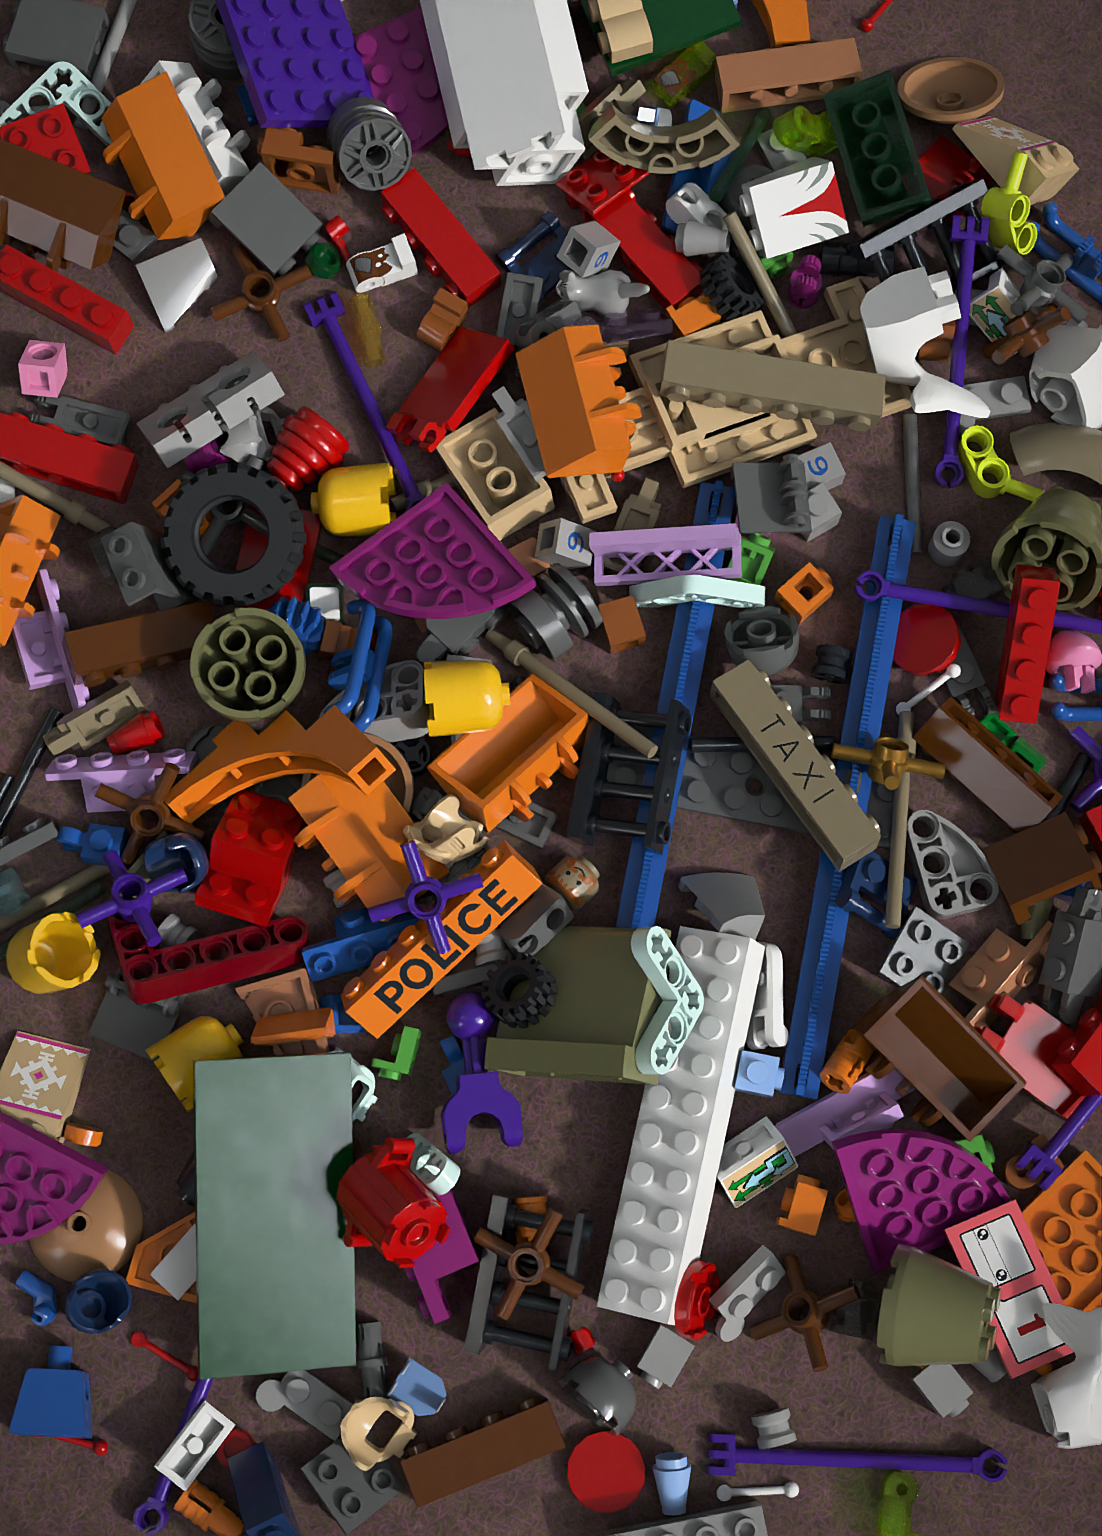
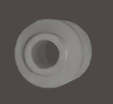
M947 521L939 525L928 544L930 558L941 566L957 564L970 544L968 530L965 526L955 521Z

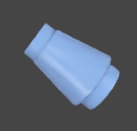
M660 1453L655 1456L656 1464L652 1466L662 1505V1513L665 1515L684 1514L686 1512L691 1464L687 1462V1455L685 1453Z

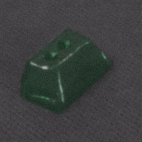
M891 70L822 95L863 227L933 204Z

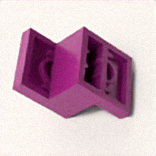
M452 1188L443 1195H436L443 1203L442 1205L447 1212L446 1224L450 1227V1232L444 1244L436 1241L434 1246L426 1253L418 1257V1259L412 1260L415 1263L414 1267L405 1268L410 1282L417 1279L422 1294L417 1296V1301L424 1318L427 1319L432 1316L434 1324L446 1320L453 1315L439 1278L481 1261Z

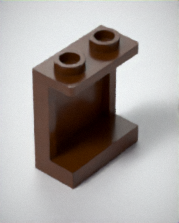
M1066 812L982 849L1017 925L1032 919L1027 908L1089 880L1094 889L1102 887L1098 876L1102 872L1100 860L1095 851L1087 853L1084 845L1089 842L1080 823L1073 825Z

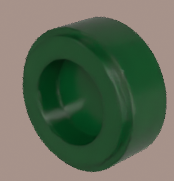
M315 243L305 255V262L309 270L319 278L331 279L341 269L342 261L338 252L328 244Z

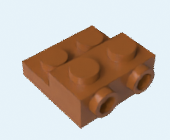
M290 127L266 128L265 133H260L257 153L262 156V164L284 186L338 195L340 178L333 151H329L327 148L319 145L305 147L302 133Z

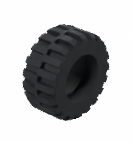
M225 463L217 464V467L201 469L196 472V476L190 480L186 478L179 485L180 490L175 496L171 495L166 504L169 506L166 516L162 515L160 526L164 527V535L160 537L161 549L166 551L167 558L165 561L168 568L175 572L177 575L176 580L183 587L190 589L193 592L192 594L200 599L211 601L214 604L241 606L262 602V600L280 592V589L286 583L289 584L295 576L294 572L298 565L302 563L304 557L302 553L304 544H306L307 533L304 532L305 520L303 513L299 510L297 500L284 487V484L266 472L251 466ZM231 500L243 501L254 506L264 517L269 532L268 545L263 556L254 565L236 571L220 568L211 562L205 555L200 543V528L206 514L216 505Z

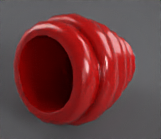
M302 406L295 415L290 414L284 420V429L276 436L278 444L273 447L271 452L274 458L267 463V468L272 473L271 476L284 484L287 490L290 488L298 492L302 490L304 484L312 485L317 477L321 478L328 470L340 467L344 461L342 455L348 452L350 444L323 417L312 409Z

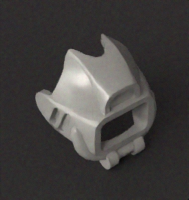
M253 405L251 409L254 415L233 428L229 429L224 422L219 424L220 429L228 433V439L221 447L220 453L243 465L247 464L253 454L265 462L260 469L264 470L267 467V463L274 458L271 453L274 445L268 443L262 421H270L277 436L284 429L283 422L285 418L280 419L267 406L260 410L256 405Z

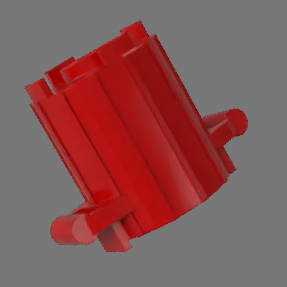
M387 1138L384 1141V1145H373L371 1148L373 1152L365 1154V1156L351 1165L341 1181H339L336 1200L347 1219L343 1242L346 1247H369L374 1245L387 1261L396 1263L399 1268H410L415 1265L412 1260H416L434 1246L436 1241L444 1244L449 1235L450 1227L446 1224L447 1212L442 1205L443 1203L410 1169L412 1153L415 1149L414 1140L412 1138Z

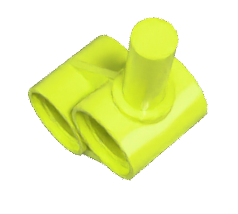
M1014 151L1005 186L1000 188L993 187L988 190L983 198L981 211L983 217L989 218L988 234L992 245L1002 249L1007 244L1016 253L1025 255L1035 245L1037 228L1035 224L1026 221L1030 212V200L1026 195L1021 194V191H1018L1028 154Z
M976 425L965 430L958 443L957 455H959L958 460L962 464L964 472L977 495L983 498H993L999 494L1004 495L1007 492L1033 502L1044 493L1042 489L1011 478L1008 465L1005 461L998 458L993 448L994 438L987 428ZM967 442L978 443L982 447V452L971 451L967 447ZM991 473L995 475L998 483L990 484L986 482L982 474Z

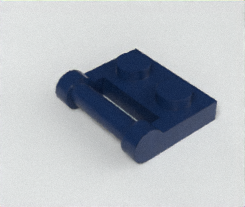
M550 211L540 217L541 222L509 249L503 248L495 255L496 260L507 272L543 278L540 300L556 288L560 281L559 273L562 270H572L557 258V254L568 231ZM551 233L556 239L521 268L516 261Z
M872 851L848 866L836 898V905L845 912L853 911L879 927L884 936L895 940L905 923L903 920L918 879L904 871L900 928L892 929L885 927L886 914L862 900L858 891H861L886 907L889 861Z

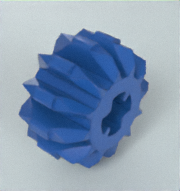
M293 596L291 600L280 597L276 603H271L267 611L278 615L289 624L298 636L305 655H309L311 650H317L322 643L326 627V618L321 615V608L311 607L309 600L302 602L296 596Z

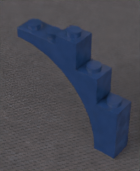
M261 1442L228 1458L244 1528L248 1536H302L279 1467L265 1443Z

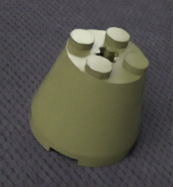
M1060 486L1050 487L1045 493L1034 500L1003 530L993 550L991 567L992 570H995L997 578L1005 588L1003 593L1011 600L1016 565L1054 568L1061 581L1056 611L1069 610L1078 606L1082 609L1092 602L1102 587V510L1100 505L1077 491L1064 489Z
M258 608L234 609L235 612L220 617L211 625L207 624L198 635L191 653V677L204 702L212 710L226 718L252 722L275 717L294 700L303 684L306 659L302 644L294 630L278 615Z
M899 1244L891 1259V1267L897 1268L896 1274L890 1275L887 1289L884 1288L882 1295L877 1347L884 1348L885 1354L880 1355L879 1362L896 1367L987 1362L989 1350H993L996 1340L997 1326L990 1325V1323L992 1322L994 1311L998 1312L1001 1288L994 1287L993 1283L917 1247Z

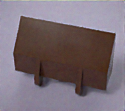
M0 139V249L2 243L11 246L14 238L27 243V253L35 255L38 248L48 251L46 266L58 272L59 267L65 270L68 269L71 261L88 269L96 268L110 261L126 192L124 189Z
M923 975L916 977L879 999L853 1026L876 1050L869 1058L864 1069L875 1079L883 1078L892 1070H895L903 1078L896 1086L895 1091L900 1096H904L913 1088L922 1097L913 1108L911 1116L923 1127L934 1124L942 1117L958 1134L970 1142L1027 1083Z

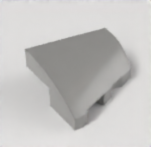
M202 238L136 265L165 333L175 327V322L187 309L190 310L198 301L201 293L209 289L218 279Z
M719 872L681 877L678 884L679 889L682 892H693L698 897L694 906L701 913L709 917L710 923L718 932L750 937L756 940L765 918V912L755 877Z

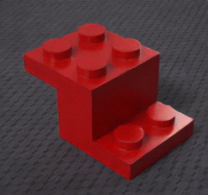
M244 789L235 793L212 837L209 869L195 894L194 905L267 927L292 872L296 844L294 839L306 824L293 804Z

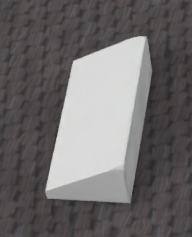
M204 1400L154 1467L178 1487L186 1491L235 1424Z

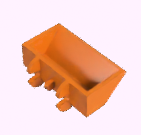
M167 71L117 96L101 117L113 142L104 149L103 157L109 165H114L121 159L138 196L128 207L132 219L139 220L146 214L157 240L192 237L210 216L211 211L225 198L224 192Z
M584 325L562 327L515 353L546 476L548 478L622 472L632 448L629 436L637 429L635 423L625 421L642 417L640 407L637 404L619 403V400L626 397V391L623 386L614 385V382L619 379L622 373L620 368L610 367V365L625 363L627 361L625 352L617 347L604 348L599 326Z
M20 495L0 503V647L6 645L17 618L31 619L34 615L35 608L29 603L24 602L42 559L57 560L60 554V549L49 542L61 515L25 495Z
M530 674L510 692V705L503 706L502 718L497 726L483 732L464 733L427 766V769L447 795L452 794L459 799L458 809L471 821L483 824L485 832L489 833L511 812L518 819L528 822L534 816V813L527 807L532 802L529 796L538 787L547 790L552 785L549 777L557 770L570 779L578 776L579 769L574 763L579 759L577 752L585 743L589 722L588 713L535 674Z
M319 774L289 797L291 803L308 825L295 837L294 842L298 847L303 846L305 849L312 848L321 843L330 856L321 865L325 872L337 866L347 879L333 894L337 902L342 900L343 903H348L359 897L368 909L369 907L405 896V891L412 880L400 845L408 842L403 833L405 826H412L415 823L384 781L367 796L349 782L333 776ZM418 850L428 877L441 881L449 875L450 871L444 863L426 856L421 850ZM425 889V890L419 891V892L415 895V899H418L421 895H423V894H424L425 892H427L428 890ZM394 916L389 917V918H386V919H383V920H380V921L388 922V921H389L390 919H392Z

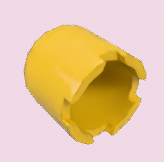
M389 463L337 467L328 470L319 480L318 492L311 493L312 513L319 514L322 525L332 535L373 536L397 519V512H390L389 495H396L393 467L389 466Z
M484 660L424 662L425 702L429 704L430 710L429 720H427L429 737L483 732L491 730L499 724L503 714V706L510 705L509 682L501 683L500 673L492 663Z
M63 912L50 914L20 929L10 940L6 951L7 969L13 981L22 989L35 994L53 993L73 988L88 981L97 970L101 956L100 950H96V941L92 935L95 932L93 927L89 925L81 928L75 914Z
M199 1016L147 1048L146 1052L151 1059L157 1056L160 1057L154 1061V1064L178 1099L181 1101L187 1097L181 1103L189 1112L194 1109L193 1060L243 1057L238 1045L244 1041L231 1023L224 1027L214 1017Z

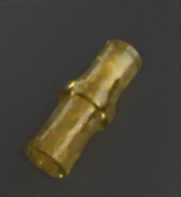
M366 293L357 294L349 299L355 323L353 332L355 339L359 340L364 367L372 368L385 365L386 357L380 338L382 329L380 323L375 318L371 295Z

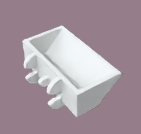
M159 60L141 84L167 71L226 197L250 173L240 154L249 145L250 138L245 130H240L231 138L228 129H226L222 122L223 113L219 107H214L212 101L218 98L222 90L217 79H211L203 87L201 80L190 63Z

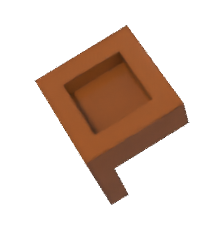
M633 596L598 605V610L603 619L601 627L610 654L645 644L646 634Z

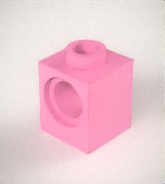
M29 340L18 363L22 394L58 397L68 371L65 343Z

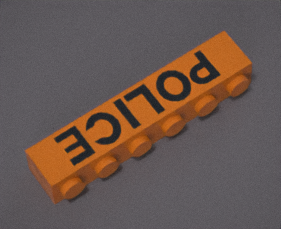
M505 840L497 847H492L486 851L481 858V862L470 873H464L458 878L460 879L479 872L484 887L447 899L440 917L451 947L449 952L436 954L425 919H420L415 925L406 927L399 935L398 941L387 951L377 954L372 960L370 967L360 977L352 978L344 987L343 993L340 996L345 1012L376 1039L389 1029L543 884L535 868Z

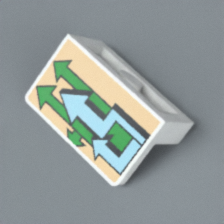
M1003 268L990 275L988 289L970 301V317L991 342L1007 335L1002 326L1016 316L1011 312L1010 308L1020 297L1018 287ZM1030 306V307L1028 308V309H1031V310H1032V312L1034 313V315H1036V314L1038 313V312L1034 309V307H1031V306Z
M766 1116L723 1145L716 1179L722 1185L733 1206L738 1208L794 1171L798 1164L784 1137Z

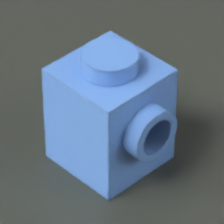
M742 1050L734 1087L735 1091L771 1098L774 1090L780 1091L782 1088L785 1069L778 1067L780 1058Z

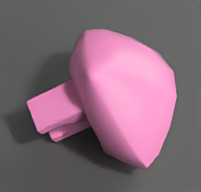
M1071 629L1057 632L1050 641L1046 671L1052 675L1059 673L1065 676L1066 691L1078 689L1080 684L1081 693L1083 694L1096 690L1094 670L1102 664V653L1098 645L1090 637Z

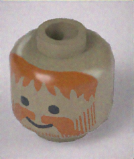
M580 855L577 858L566 856L545 875L544 884L560 893L571 911H577L598 892L599 882L597 879L600 875L595 866L585 857Z

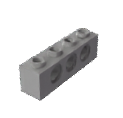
M758 1500L604 1531V1536H768L762 1505Z

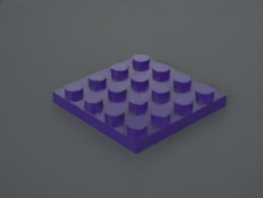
M215 0L260 128H327L330 117L343 103L350 99L364 96L374 98L369 78L361 56L357 51L356 42L340 0Z

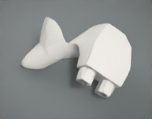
M925 267L904 271L889 277L868 291L859 306L876 373L886 375V381L890 383L916 386L910 397L911 406L916 413L950 410L973 417L988 418L990 409L978 396L948 380L927 373L915 360L918 349L925 342L944 333L942 324L961 318L956 295L953 294L947 270L927 276Z
M1071 319L1067 325H1058L1048 330L1046 335L1050 339L1049 342L1035 351L1029 373L1031 395L1035 402H1038L1040 399L1054 413L1051 418L1062 425H1084L1098 429L1102 427V324L1097 329L1088 328L1086 322L1082 321L1078 324Z
M1045 1303L1042 1305L1045 1320L1053 1332L1075 1352L1076 1358L1074 1362L1043 1375L1031 1384L1044 1427L1047 1432L1059 1440L1054 1442L1057 1448L1073 1449L1102 1444V1306L1090 1312H1085L1061 1304Z

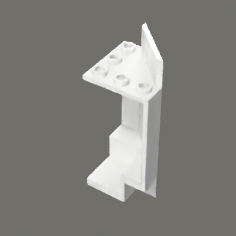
M420 0L454 149L470 148L474 170L492 169L496 186L554 184L566 176L585 150L576 109L589 92L567 0Z

